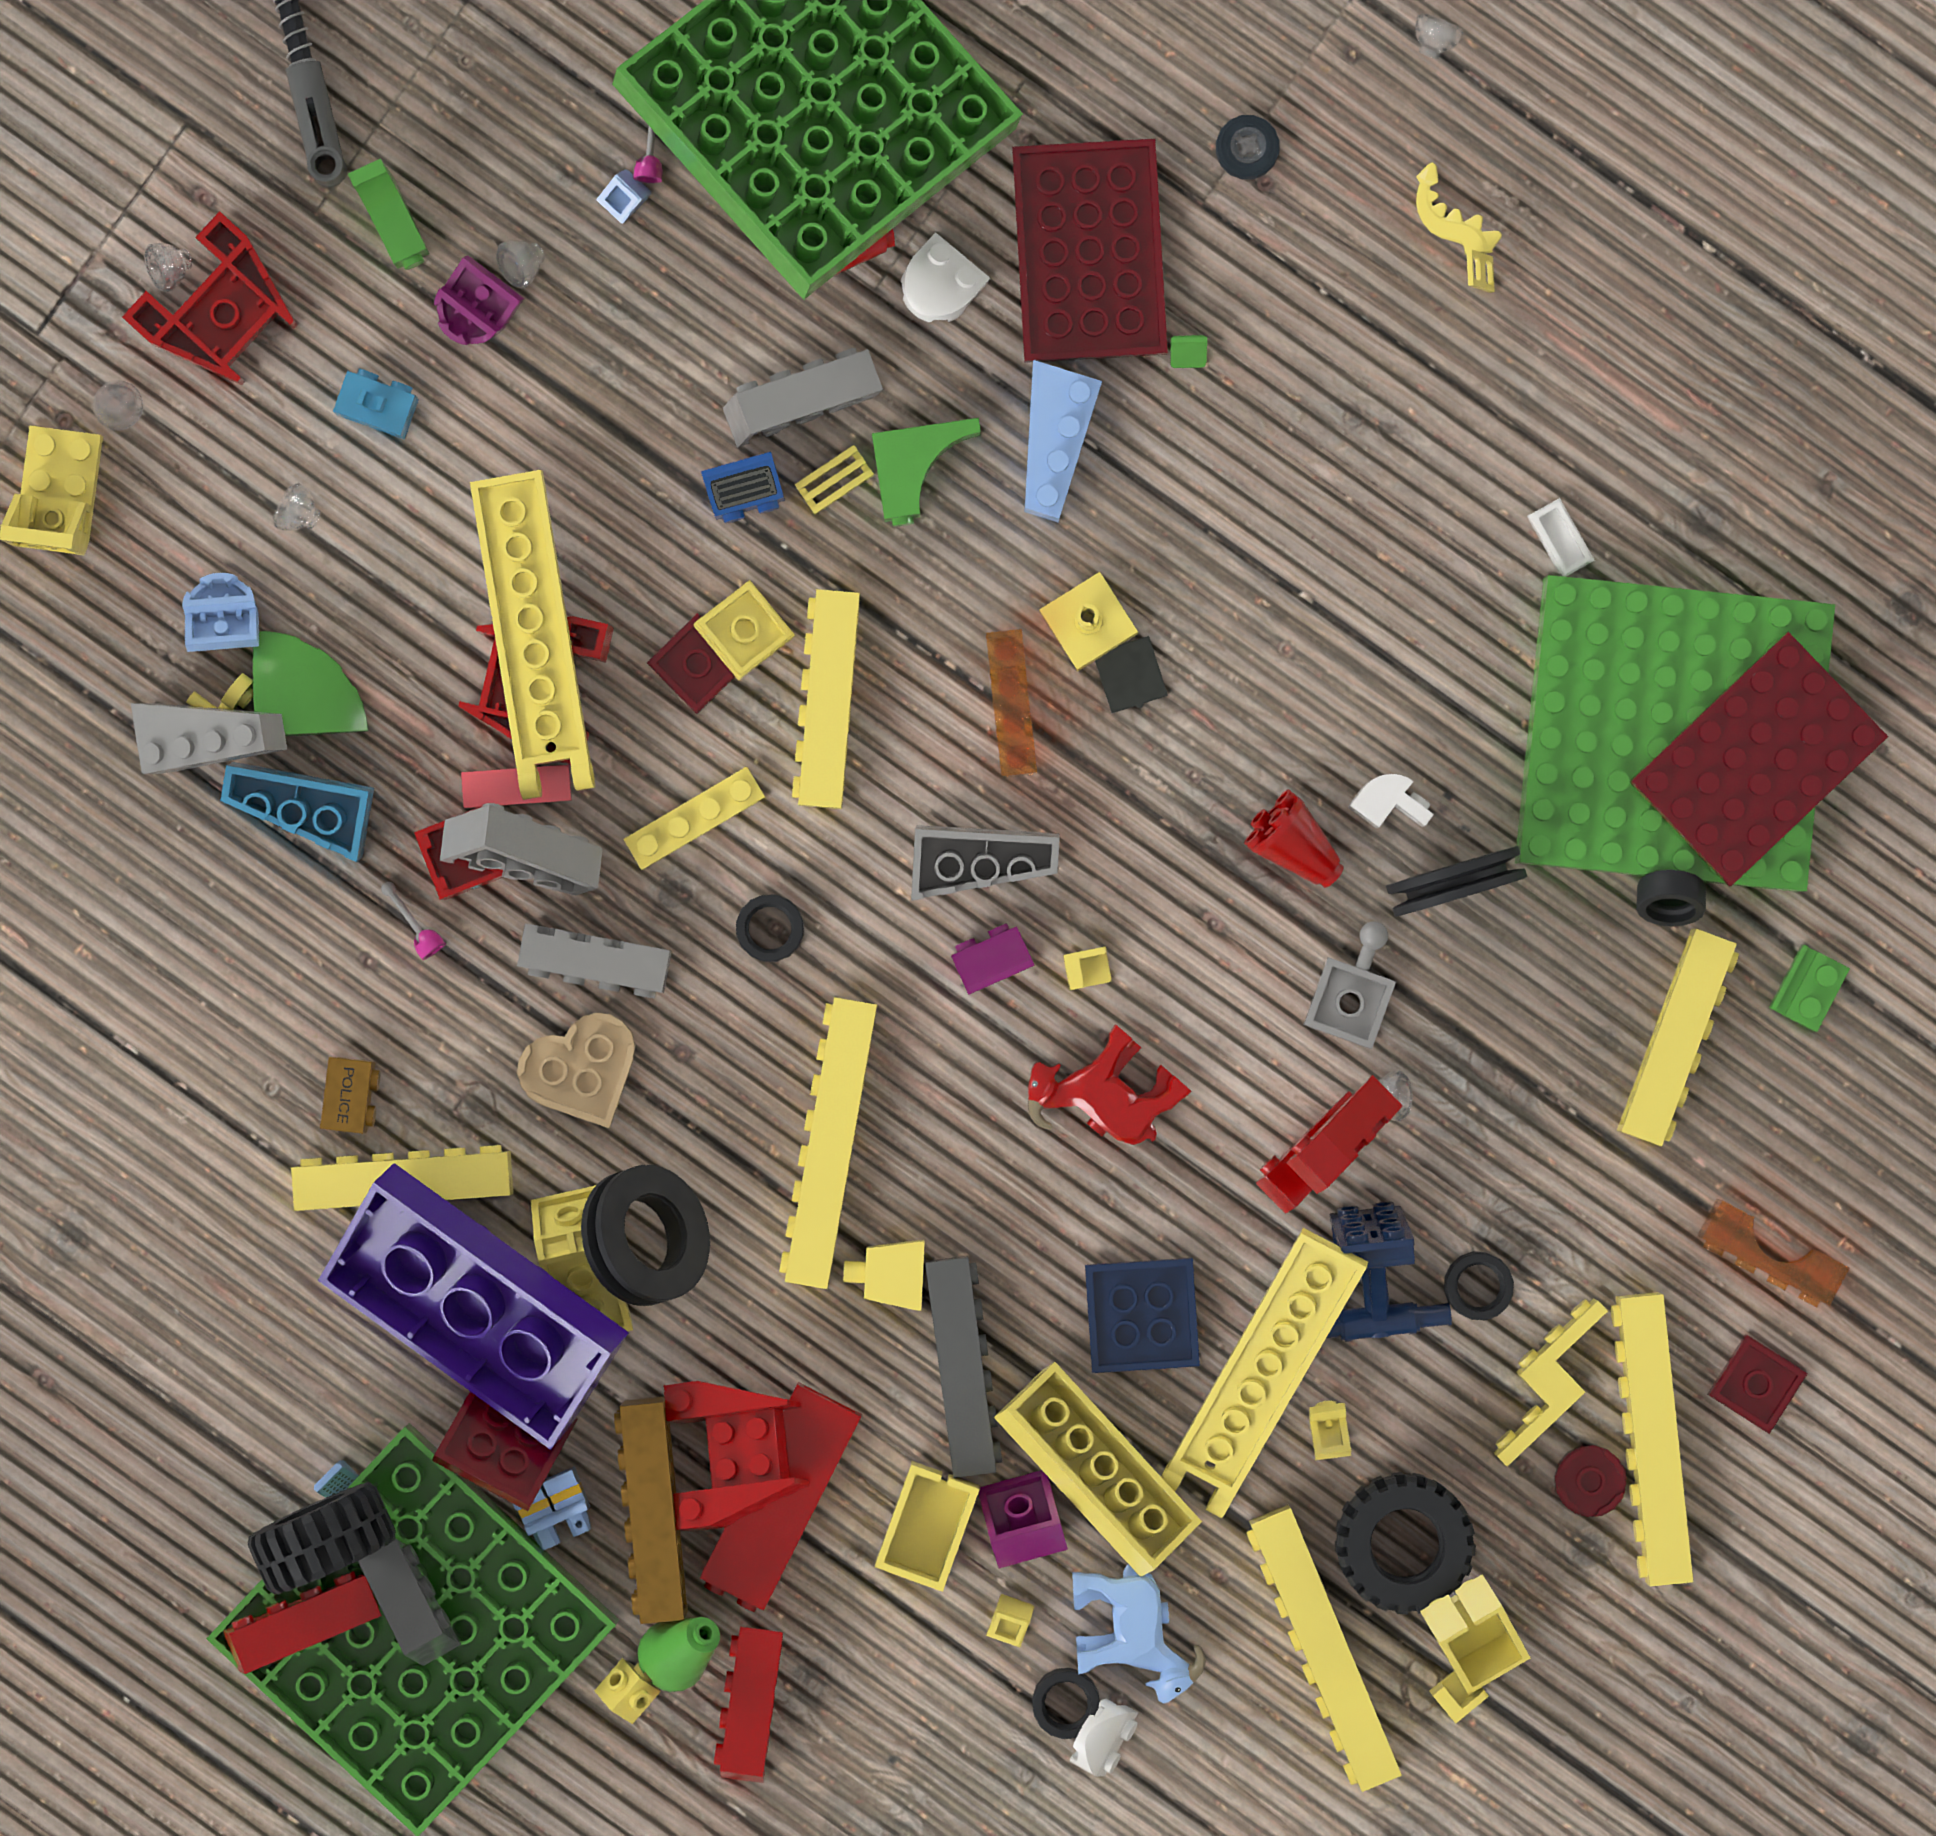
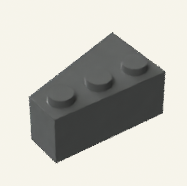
M395 1538L389 1545L358 1561L406 1657L424 1666L461 1645L451 1627L447 1614L434 1597L436 1593L431 1582L426 1576L421 1574L417 1567L420 1561L410 1544L406 1546Z

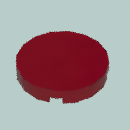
M1596 1445L1578 1446L1567 1452L1558 1463L1554 1475L1555 1491L1562 1504L1573 1513L1586 1517L1603 1516L1614 1510L1623 1499L1626 1490V1471L1619 1458L1608 1449Z

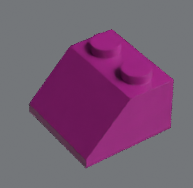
M1005 923L987 931L990 938L977 944L975 938H972L955 946L957 953L951 955L968 995L1035 966L1017 926L1010 929L1008 924Z
M1042 1470L980 1487L978 1495L999 1569L1068 1550L1050 1481Z

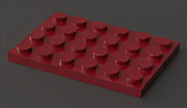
M1156 139L1012 147L1024 363H1030L1033 360L1048 362L1167 355Z
M1787 632L1646 765L1630 783L1730 887L1889 736L1809 652Z

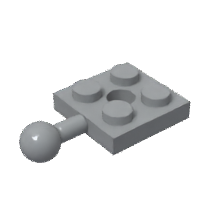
M1376 921L1366 923L1360 930L1359 936L1363 947L1355 967L1327 957L1303 1024L1372 1049L1396 983V981L1368 972L1375 951L1382 948L1388 940L1386 927ZM1349 992L1354 993L1360 1001L1358 1010L1352 1014L1343 1012L1339 1005L1340 998Z

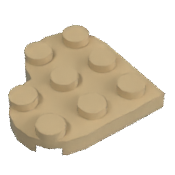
M593 1013L585 1015L571 1025L565 1037L556 1035L540 1037L525 1048L519 1058L517 1069L520 1085L526 1092V1095L540 1105L610 1128L634 1060L635 1043L633 1032L622 1020L611 1014Z

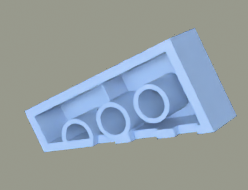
M1033 360L1024 512L1059 522L1102 381Z

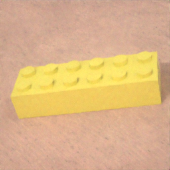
M1056 1362L1037 1374L994 1416L997 1422L1140 1577L1155 1570L1202 1522Z

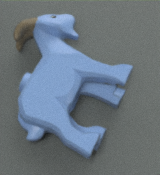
M1129 1564L1123 1570V1578L1119 1579L1108 1578L1100 1573L1072 1572L1074 1610H1080L1089 1602L1099 1599L1113 1605L1114 1633L1099 1636H1076L1078 1674L1090 1672L1099 1665L1114 1663L1127 1664L1141 1669L1160 1672L1158 1680L1148 1681L1145 1683V1686L1151 1687L1156 1691L1158 1701L1161 1703L1170 1702L1186 1691L1199 1678L1206 1664L1203 1649L1199 1645L1194 1646L1196 1658L1194 1664L1191 1665L1164 1643L1162 1624H1169L1168 1602H1161L1160 1589L1152 1574L1147 1573L1140 1577Z

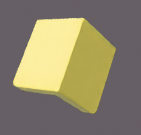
M1106 946L1063 955L1070 990L1109 983L1111 981Z
M1455 1671L1451 1672L1429 1690L1455 1724L1489 1696L1482 1687L1468 1695Z

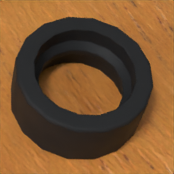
M1660 870L1646 874L1639 880L1637 885L1636 910L1641 918L1660 926L1674 927L1694 923L1703 917L1706 910V886L1701 878L1686 871Z
M776 894L761 895L751 899L741 909L736 920V936L741 947L751 957L763 962H778L790 957L799 948L804 936V921L799 909L790 900ZM765 907H775L782 910L791 922V934L788 941L776 949L759 947L749 934V923L752 916L758 910Z
M1472 1251L1459 1256L1450 1264L1444 1277V1292L1447 1301L1457 1313L1471 1320L1485 1321L1497 1317L1508 1307L1513 1297L1514 1280L1510 1269L1501 1259L1487 1252ZM1474 1265H1485L1491 1268L1497 1274L1500 1282V1291L1496 1299L1484 1307H1473L1465 1303L1458 1292V1280L1462 1272Z
M1059 1668L1045 1674L1037 1683L1032 1697L1033 1713L1039 1726L1050 1736L1060 1739L1077 1738L1088 1716H1095L1100 1702L1099 1691L1093 1680L1085 1673L1078 1674V1670L1073 1668ZM1070 1682L1076 1684L1083 1689L1087 1696L1088 1706L1086 1712L1080 1720L1073 1724L1064 1725L1055 1722L1049 1717L1045 1709L1047 1693L1053 1686L1059 1683Z

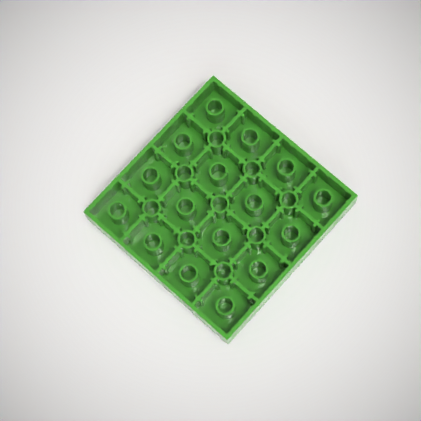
M704 0L617 67L612 83L803 300L1016 129L1023 115L922 0Z
M1548 575L1543 578L1516 845L1519 847L1521 855L1515 857V863L1645 876L1660 870H1681L1695 874L1705 883L1727 885L1639 793L1630 781L1785 633L1789 632L1829 673L1835 604ZM1815 807L1733 885L1793 892L1807 891Z
M409 1423L348 1488L370 1482L377 1487L395 1527V1538L406 1546L410 1544L415 1550L420 1561L417 1567L421 1574L426 1576L431 1582L436 1593L434 1597L447 1614L451 1627L461 1645L424 1666L406 1657L373 1593L382 1616L244 1675L415 1836H419L616 1626L619 1619L546 1550L543 1551L531 1536H528L513 1519L473 1482L433 1462L432 1459L437 1448ZM357 1561L325 1577L280 1594H273L267 1590L262 1579L206 1639L237 1667L223 1632L233 1627L232 1622L251 1614L253 1618L266 1614L265 1608L283 1600H286L287 1604L300 1600V1593L320 1585L322 1590L335 1585L333 1579L354 1571L356 1576L364 1575L360 1564Z

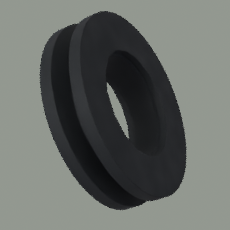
M1511 847L1386 885L1388 894L1406 893L1408 900L1393 908L1395 917L1527 878L1525 868L1507 870L1505 864L1521 855L1519 847Z
M638 1165L604 1178L593 1188L588 1196L581 1221L582 1244L591 1270L607 1291L626 1303L636 1306H652L683 1296L696 1286L703 1276L708 1263L710 1232L707 1218L699 1199L682 1178L660 1166ZM633 1201L642 1202L656 1212L664 1225L667 1237V1252L662 1266L658 1270L647 1268L636 1259L628 1246L625 1234V1217Z

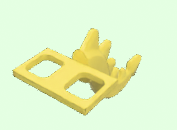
M1433 162L1429 163L1416 176L1419 181L1416 205L1422 223L1432 234L1463 245L1465 255H1467L1468 286L1489 293L1495 292L1493 256L1486 253L1493 252L1492 250L1501 239L1502 234L1499 231L1482 232L1483 217L1477 214L1463 221L1459 209H1453L1445 217L1447 209L1445 203L1433 206L1432 202L1439 195L1437 192L1431 191L1430 187L1438 183V172L1436 164ZM1473 258H1474V260H1475V266H1476V280H1475V277H1474ZM1485 262L1487 264L1488 284L1486 282Z

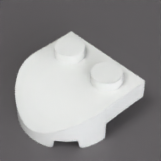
M935 232L913 256L901 278L904 293L903 301L915 316L924 321L948 320L950 322L964 312L969 303L987 285L990 277Z
M1106 1698L1099 1702V1708L1095 1716L1089 1715L1073 1745L1076 1752L1070 1758L1071 1763L1096 1777L1105 1776L1107 1772H1113L1121 1757V1754L1117 1752L1123 1740L1129 1741L1138 1724L1134 1721L1138 1714L1137 1711L1126 1705H1116Z

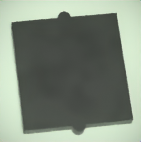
M1149 636L1125 644L1122 643L1095 660L1111 714L1135 706L1142 708L1144 703L1168 696Z

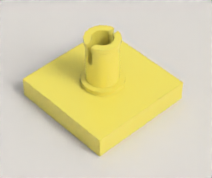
M1100 572L1039 609V612L1077 672L1138 634L1137 629Z

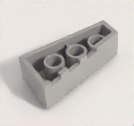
M851 348L836 354L837 360L824 364L823 359H818L803 365L804 371L791 375L790 370H785L770 376L771 382L758 386L757 381H752L737 387L738 393H735L723 407L737 448L750 444L749 440L759 432H763V435L769 437L789 427L791 421L795 420L796 424L801 425L822 416L824 410L828 409L829 413H834L876 397L883 388L869 350L857 353L856 348Z
M131 703L142 774H164L287 750L282 714L161 703Z
M486 803L481 808L445 820L440 861L452 864L458 858L469 861L468 868L478 871H483L485 868L503 870L502 877L513 880L534 878L533 885L576 896L598 889L602 848L589 843V840L585 837L567 835L562 833L559 827L541 825L534 822L533 818L528 815L513 814L505 811L502 805Z
M916 825L911 901L973 888L989 887L1005 882H1015L1057 874L1060 834Z
M525 923L517 966L529 968L528 975L549 979L550 972L564 975L563 982L584 985L585 979L599 981L598 988L619 992L622 985L635 988L634 995L655 999L656 992L664 993L672 951Z

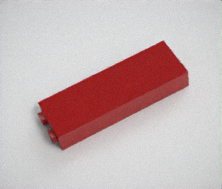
M800 1382L797 1383L789 1400L801 1402L802 1408L784 1410L783 1415L789 1478L809 1480V1486L787 1497H782L766 1505L765 1508L755 1513H750L725 1527L700 1576V1579L706 1581L704 1584L706 1589L723 1596L724 1592H727L737 1597L736 1603L752 1612H755L757 1608L764 1611L862 1416L861 1413Z

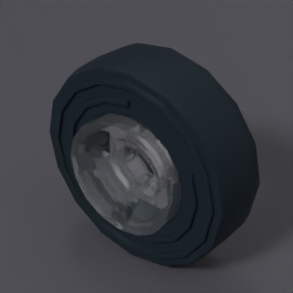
M1240 115L1230 119L1221 128L1216 140V156L1220 166L1229 175L1239 179L1254 180L1265 175L1274 167L1280 153V140L1275 128L1267 120L1256 115Z

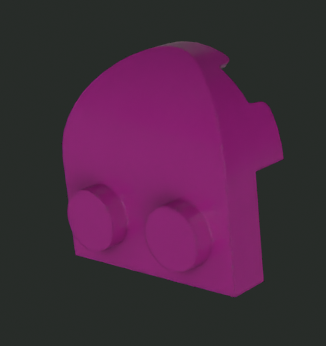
M467 255L462 258L446 284L439 288L435 296L434 306H437L438 325L443 333L459 344L468 345L484 343L498 335L506 327L524 298Z

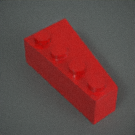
M354 1571L333 1579L335 1585L324 1590L321 1589L320 1585L300 1593V1600L290 1604L283 1600L265 1608L266 1614L253 1618L251 1614L232 1622L233 1627L223 1632L238 1670L243 1674H247L382 1616L365 1575L356 1576Z
M740 1626L739 1635H732L729 1656L736 1657L734 1671H727L724 1692L731 1693L729 1708H721L719 1728L725 1729L724 1743L716 1744L714 1765H720L721 1778L764 1783V1766L770 1739V1723L773 1716L783 1632Z

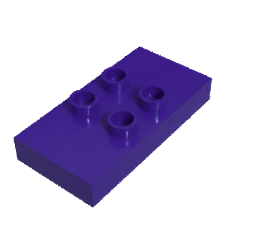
M395 1163L373 1182L318 1279L324 1286L550 1450L569 1430L629 1334L624 1328L550 1276L543 1268L529 1261L493 1235L485 1226L475 1222Z

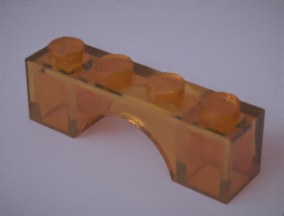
M1022 629L986 633V644L1001 778L1036 775L1037 764L1029 706Z
M1716 1199L1697 1235L1698 1238L1705 1241L1704 1249L1720 1257L1723 1256L1724 1252H1727L1737 1258L1734 1263L1736 1266L1754 1274L1756 1268L1769 1275L1766 1280L1768 1283L1786 1291L1788 1285L1800 1291L1798 1296L1800 1300L1816 1308L1820 1302L1828 1306L1831 1305L1850 1269L1849 1267L1813 1249L1793 1261L1780 1262L1769 1258L1756 1242L1753 1229L1754 1217L1723 1200Z

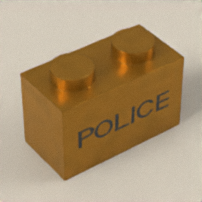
M334 1056L328 1058L320 1129L364 1134L367 1133L368 1127L374 1126L376 1106L371 1105L372 1091H378L381 1075V1071L375 1069L376 1062Z

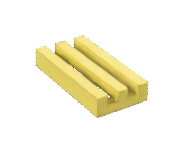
M853 445L797 482L795 486L814 515H816L872 478L874 473L868 467L855 445ZM853 456L855 462L810 492L806 490L805 487ZM858 468H861L864 472L816 504L813 498Z

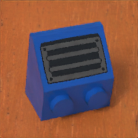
M771 452L701 471L716 520L723 518L724 523L744 519V512L758 509L759 514L777 510L780 508L778 503L785 501Z

